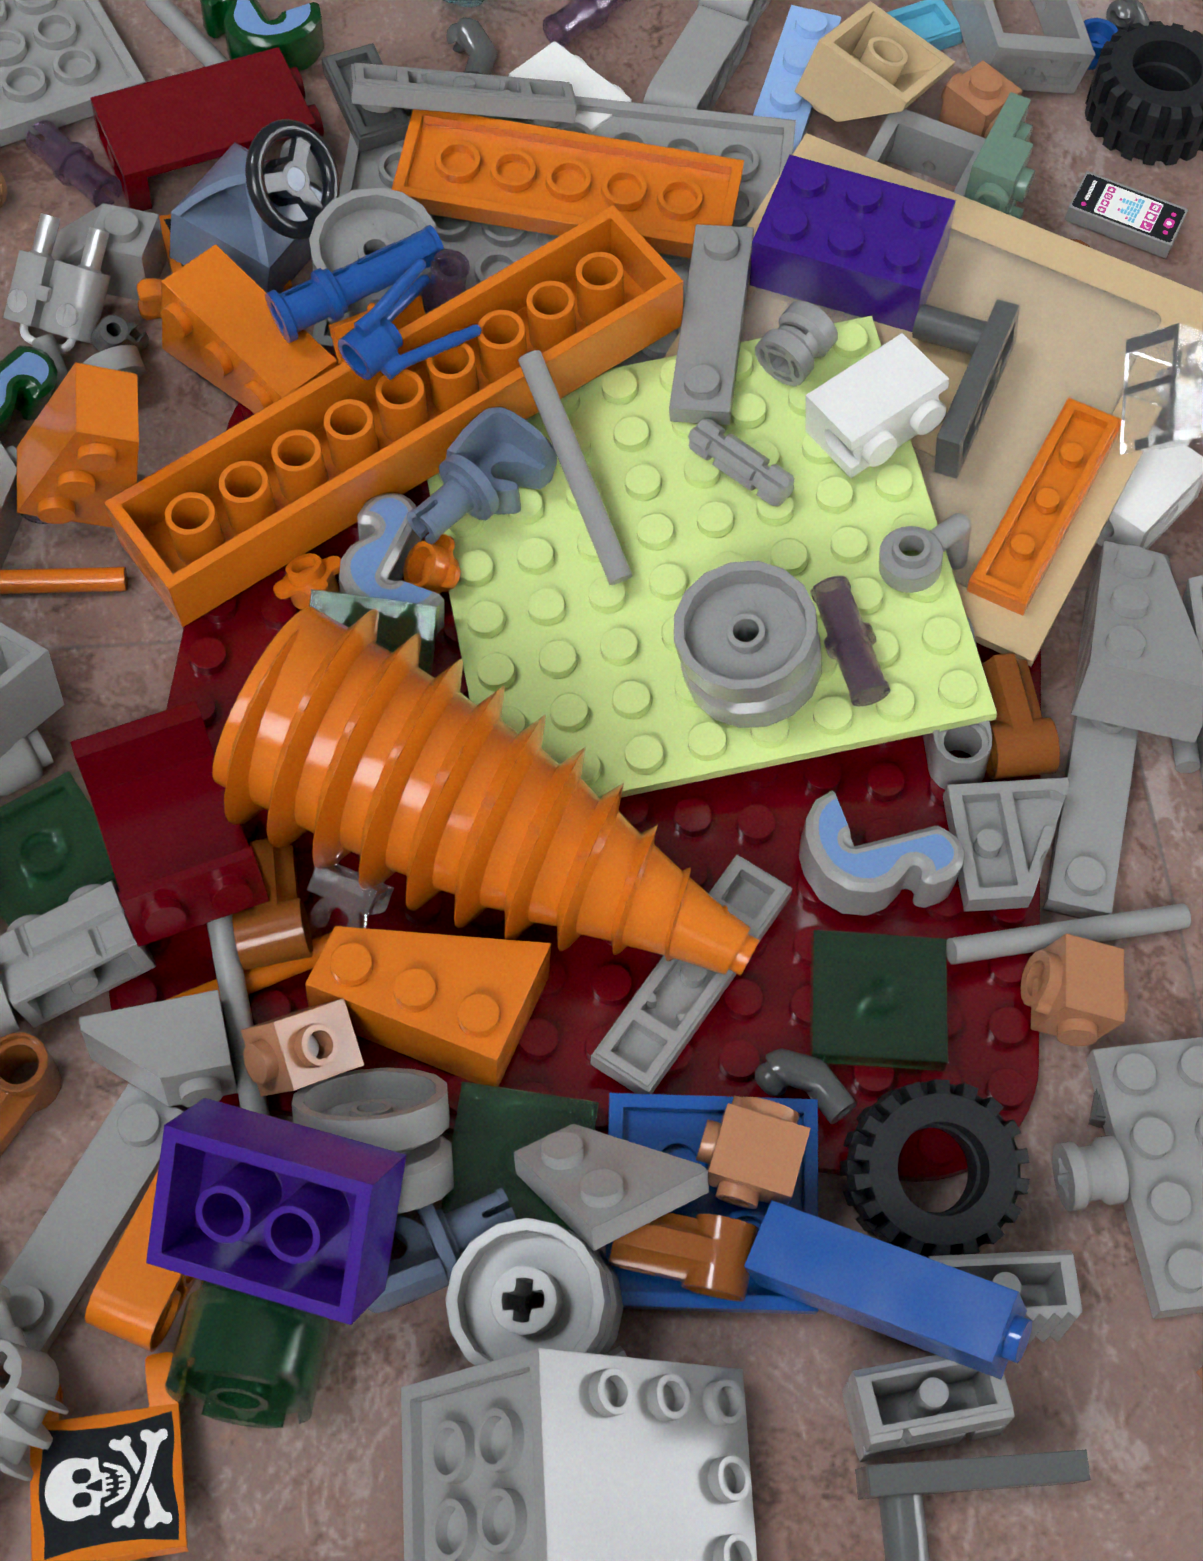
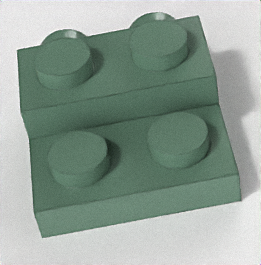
M1010 92L972 165L964 197L1022 219L1024 209L1017 207L1016 203L1017 201L1024 202L1036 171L1027 167L1033 144L1029 142L1033 125L1025 123L1031 99Z

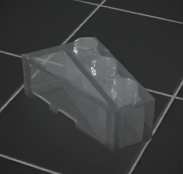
M1177 323L1127 339L1119 455L1153 449H1169L1183 445L1203 444V331Z

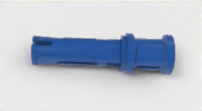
M428 225L422 230L411 234V236L383 247L345 267L332 272L328 268L314 270L311 272L310 280L280 294L274 289L265 294V299L280 333L290 343L298 339L299 331L327 318L335 322L343 318L344 313L348 312L347 306L393 285L415 260L420 258L425 260L426 268L446 261L447 256L444 251H440L444 249V246L436 230L431 225Z

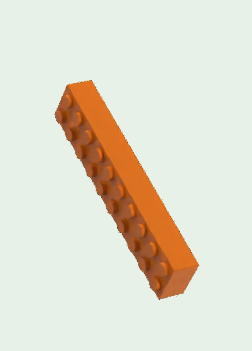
M612 205L399 329L403 345L397 350L401 355L475 324L481 327L482 332L479 336L411 365L391 380L381 371L369 380L363 379L345 361L105 501L104 504L118 540L183 628L284 567L294 558L307 553L358 522V513L371 498L386 493L403 495L439 473V465L446 459L447 449L462 430L485 409L502 407L511 410L525 420L539 412L518 362V359L524 354L535 350L541 351L561 399L681 327L683 317V280L618 209Z

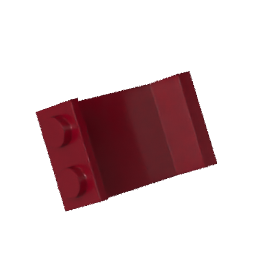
M279 47L90 98L98 139L128 208L140 211L152 209L147 177L222 157L234 143L249 149L256 134L271 122L281 119L296 120L308 125L321 137H324V127L318 108L315 104L307 105L301 74L297 67H288ZM289 137L281 138V139H278L277 141L284 140V139H287V138H289Z
M196 700L70 742L89 793L120 891L118 892L119 899L138 947L269 901L252 847L248 845L241 824L234 825L228 822L224 813L225 787L214 782L212 772L215 755Z

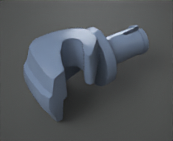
M502 407L485 409L462 430L447 449L446 459L439 465V474L444 485L417 508H413L407 513L410 526L421 539L426 536V542L434 544L445 531L467 513L479 520H487L493 514H514L520 512L521 503L518 487L540 490L552 480L557 464V455L553 445L538 429L511 410Z
M503 1188L496 1189L494 1193L446 1214L443 1213L441 1208L435 1210L433 1204L417 1209L423 1225L397 1214L394 1236L407 1246V1251L400 1259H390L385 1291L367 1309L374 1313L389 1312L449 1286L448 1281H450L452 1268L460 1258V1253L464 1252L472 1240L496 1224L517 1220L512 1207H508L507 1203L509 1200Z

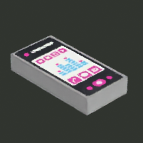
M1086 171L1068 207L1064 220L1166 259L1182 227L1188 209Z

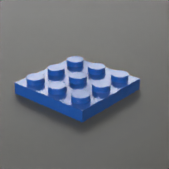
M609 1093L608 1135L701 1164L707 1169L709 1164L696 1160L707 1120L721 1123L728 1103L732 1104L733 1097ZM762 1098L795 1110L800 1116L798 1125L811 1128L793 1195L786 1206L818 1217V1099ZM709 1185V1193L670 1212L696 1218L697 1214L720 1215L748 1222L760 1229L770 1204L759 1201L756 1209L735 1206L718 1199L715 1196L717 1188ZM613 1241L605 1245V1256L608 1261ZM612 1266L619 1279L623 1309L813 1315L819 1312V1309L760 1287L751 1275L745 1301H731L689 1291L681 1286L682 1282Z

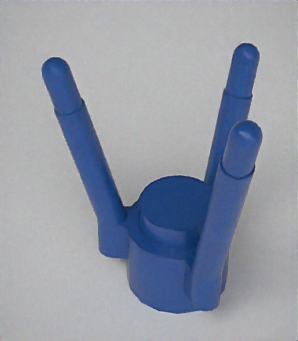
M421 258L415 260L377 304L354 323L355 327L338 340V348L349 367L361 378L369 380L381 371L391 380L405 368L456 347L481 334V327L475 324L400 355L397 349L403 345V339L392 321L429 285L430 277L428 275L422 274L419 276L426 268L425 260Z

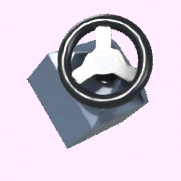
M281 119L263 127L254 137L249 150L234 143L171 211L169 257L186 265L216 244L266 293L274 289L279 294L282 293L285 284L290 279L292 281L311 259L309 239L316 217L330 201L340 195V179L337 165L331 150L323 138L315 130L302 122ZM286 137L291 138L288 156L265 160L267 151L275 141ZM309 150L315 157L321 172L322 191L310 185L309 174L306 170Z

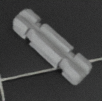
M708 418L701 419L697 426L692 428L688 436L690 440L689 447L692 451L705 460H710L713 457L715 460L712 465L748 490L759 489L756 495L770 505L780 506L792 494L794 490V477L792 474L777 464L769 467L770 459L735 435L728 434L724 436L726 429Z

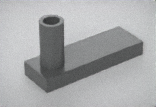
M997 299L988 321L922 304L917 313L912 332L914 339L972 355L937 435L935 473L955 479L960 474L1016 343L1020 308L1018 304Z
M1087 1449L867 1465L855 1469L858 1500L879 1498L885 1561H930L923 1495L1065 1485L1091 1480Z

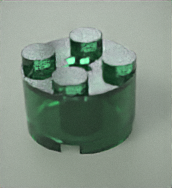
M201 1280L200 1288L191 1293L186 1301L165 1389L169 1396L181 1405H184L186 1393L205 1401L201 1415L229 1424L253 1428H283L286 1414L297 1412L299 1424L304 1423L312 1416L330 1334V1324L325 1317Z

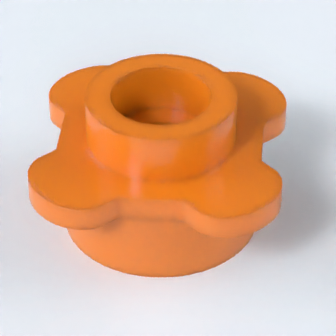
M442 534L435 544H429L426 541H420L415 544L405 559L403 568L405 582L438 594L453 589L457 585L461 573L459 563L453 556L454 539L451 536Z
M312 553L294 558L286 566L284 578L275 583L273 587L275 595L280 599L290 597L293 605L298 609L306 607L316 609L326 605L335 598L339 591L335 575L340 573L341 558L329 556L321 559L320 556Z

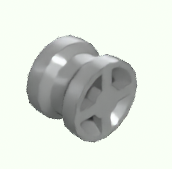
M1114 1136L1095 1137L1092 1144L1087 1146H1078L1072 1141L1055 1144L1052 1154L1054 1181L1061 1203L1067 1211L1084 1210L1090 1201L1101 1200L1107 1205L1125 1203L1129 1192L1127 1164L1120 1144Z

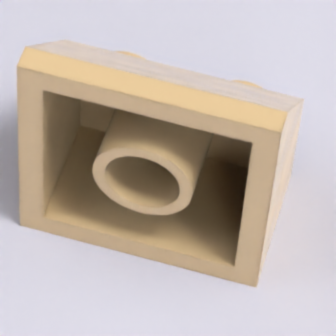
M870 1L818 41L794 92L810 102L817 112L829 116L836 122L902 112L950 72L955 61Z

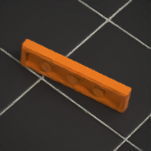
M1068 397L970 577L967 592L1017 614L1024 615L1121 431L1123 419Z

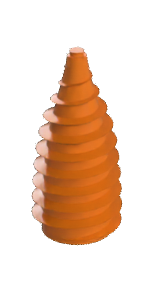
M306 607L295 614L283 626L266 648L239 693L222 731L214 757L213 779L214 782L225 787L224 813L228 822L234 825L245 824L267 809L268 841L275 848H283L292 844L307 831L314 833L312 858L314 866L319 870L329 869L336 865L350 852L360 855L359 884L361 889L365 891L375 889L395 872L407 875L406 906L412 911L424 906L440 891L455 894L454 920L457 928H464L485 909L491 908L505 911L506 940H516L534 923L557 927L558 949L560 952L568 949L581 935L612 941L614 955H618L629 946L664 955L668 962L675 958L726 975L727 971L730 970L741 976L760 941L748 934L751 927L729 912L727 905L722 906L689 877L691 867L682 871L654 844L658 824L640 833L619 812L624 783L599 797L581 779L586 747L560 764L542 748L546 715L520 733H517L501 719L504 686L476 705L460 693L463 659L457 660L434 678L418 667L421 634L417 633L393 653L376 643L379 623V610L376 608L367 612L349 628L313 607Z

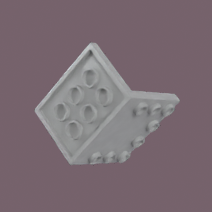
M537 1348L401 1387L404 1561H757L743 1369Z

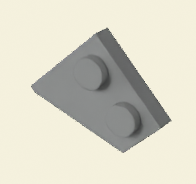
M1068 777L947 785L943 801L949 832L957 837L964 851L963 864L958 875L964 912L1029 907L1042 872L1046 854L1052 842L1063 802L1070 787Z
M571 1124L514 1152L516 1174L593 1251L709 1193L708 1170L701 1164L576 1124Z

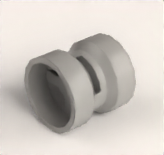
M798 300L792 302L779 318V328L768 330L757 343L755 355L764 370L777 381L790 386L801 385L814 369V359L824 357L838 340V332L829 316L819 307L809 302Z

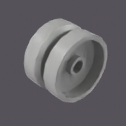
M382 187L351 190L330 201L315 219L309 239L313 271L319 268L322 270L328 268L332 272L345 267L383 247L411 236V234L422 230L428 225H431L437 232L436 224L422 204L403 192ZM439 263L424 269L419 275L426 274L430 277L429 285L419 293L422 298L425 314L434 310L441 289ZM392 285L347 306L348 312L344 313L343 318L335 322L367 311V306L370 303L377 304ZM327 318L330 324L335 323L332 319Z
M760 561L730 562L704 573L684 592L674 614V643L681 661L684 681L694 702L714 720L739 728L767 727L793 716L813 696L822 675L821 643L818 633L816 608L805 586L783 568Z
M403 1068L361 1069L341 1073L305 1086L294 1093L292 1100L293 1123L407 1155L397 1214L421 1209L441 1200L454 1188L452 1143L441 1135L449 1128L450 1124L447 1082L436 1074Z
M530 1218L499 1223L472 1240L452 1268L445 1299L450 1332L465 1358L475 1366L537 1348L605 1355L617 1339L623 1312L619 1279L612 1266L608 1265L609 1261L602 1250L597 1249L593 1251L571 1230H567L558 1224ZM536 1293L544 1294L543 1308H535L530 1312L529 1304L531 1298Z

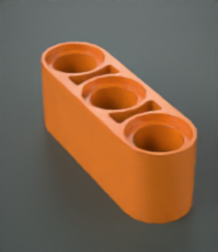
M158 1171L90 1296L85 1313V1323L150 1352H154L163 1342L196 1280L194 1277L146 1263Z

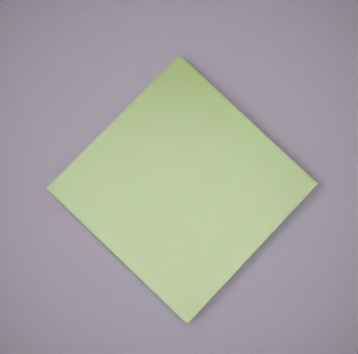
M872 316L834 323L838 332V340L824 357L814 359V369L801 385L797 386L785 385L777 381L759 364L755 355V346L761 338L740 343L730 425H719L726 429L724 436L733 434L770 459L769 467L777 464L793 475L794 490L780 506L770 505L756 495L759 489L748 490L712 465L715 460L713 457L710 460H705L690 449L688 436L692 428L696 427L698 423L670 421L669 405L677 355L611 368L561 398L563 407L633 576L619 584L609 585L558 457L552 480L544 488L539 490L518 487L521 503L520 512L514 514H493L487 520H479L468 513L465 514L443 534L451 536L455 541L453 556L457 559L461 571L459 581L453 589L449 590L470 700L478 705L504 686L501 719L517 733H520L546 715L542 748L560 764L586 747L581 779L599 797L622 783L624 785L621 797L930 734L934 730L940 729V731L978 724L983 721L996 720L997 711L946 550L943 552L942 569L939 578L932 586L923 591L906 593L895 590L886 584L879 572L880 546L890 532L906 526L921 527L930 531L938 525L911 439L896 448L892 456L883 464L876 467L869 466L850 478L806 433V395L881 347ZM538 412L528 418L526 421L538 429L551 443L540 413ZM439 473L427 480L430 496L444 485ZM913 550L902 552L904 555L911 557L921 554ZM760 561L785 569L805 586L816 608L818 633L821 643L822 675L813 696L793 716L767 727L739 728L714 720L694 702L684 681L681 661L674 643V614L684 592L704 573L730 562Z

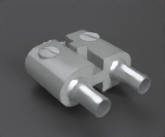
M41 213L32 250L29 252L19 250L3 318L20 323L21 337L31 345L32 341L36 338L30 335L28 326L68 337L64 344H57L60 353H65L74 347L76 340L92 344L91 334L100 322L111 278L109 275L102 274L100 270L109 232L89 227L81 263L78 266H74L52 258L60 219Z

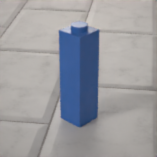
M771 1200L744 1265V1268L760 1287L1000 1380L1008 1360L1015 1363L1021 1360L1032 1330V1320L1025 1318L1027 1309L1019 1291Z

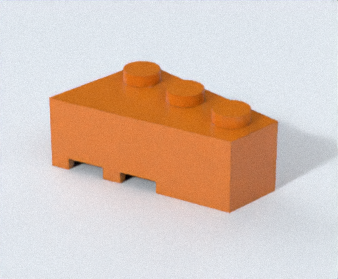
M216 244L161 281L162 349L251 410L254 414L336 367L337 360L305 329L298 332V339L288 343L284 339L268 308L265 299L266 292Z
M77 362L74 363L17 446V513L38 516L41 521L50 524H65L72 521L114 528L104 502L137 483L139 451L137 374Z
M335 926L305 983L308 1006L344 998L355 1035L497 1091L549 978L551 943Z

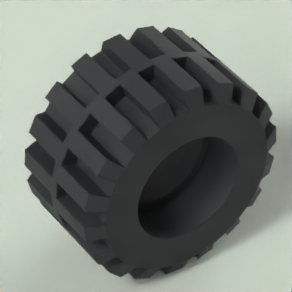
M1150 21L1148 26L1136 23L1129 25L1127 31L1118 30L1112 35L1110 41L1105 42L1085 102L1087 105L1085 109L1086 121L1092 122L1090 130L1095 137L1104 138L1102 145L1110 151L1116 149L1122 152L1121 157L1130 161L1133 158L1143 160V164L1155 165L1156 161H1162L1165 165L1177 164L1179 158L1188 161L1196 157L1198 150L1203 151V34L1196 30L1193 32L1183 29V25L1176 23L1168 26L1163 25L1161 21Z
M934 1079L927 1082H916L891 1090L876 1098L878 1101L872 1106L864 1108L856 1118L859 1122L856 1129L847 1133L843 1144L844 1147L849 1148L847 1160L840 1161V1176H847L849 1190L843 1191L848 1206H855L860 1215L855 1220L864 1231H872L878 1237V1240L927 1258L929 1256L976 1254L980 1252V1246L996 1243L1005 1235L1001 1230L1002 1226L1005 1223H1015L1022 1209L1015 1205L1018 1195L1028 1194L1030 1179L1021 1178L1020 1164L1030 1162L1027 1148L1018 1149L1014 1136L1020 1134L1021 1131L1015 1120L1005 1121L999 1114L1003 1106L993 1097L983 1099L978 1096L979 1088L966 1083L953 1085L950 1084V1080ZM923 1128H937L949 1134L959 1144L967 1161L968 1178L965 1190L951 1208L942 1212H928L917 1207L907 1197L899 1181L898 1159L901 1149L912 1133Z

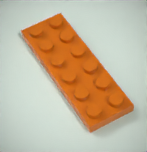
M413 109L391 190L403 192L424 206L428 214L556 236L564 234L614 205L657 253L691 258L696 224L733 226L744 160L472 114Z

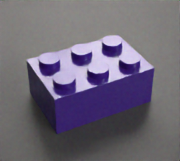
M789 154L752 241L750 286L860 318L872 316L875 322L913 332L917 313L921 305L926 304L948 247L956 200Z
M203 1098L164 1125L146 1263L352 1325L386 1288L407 1155Z

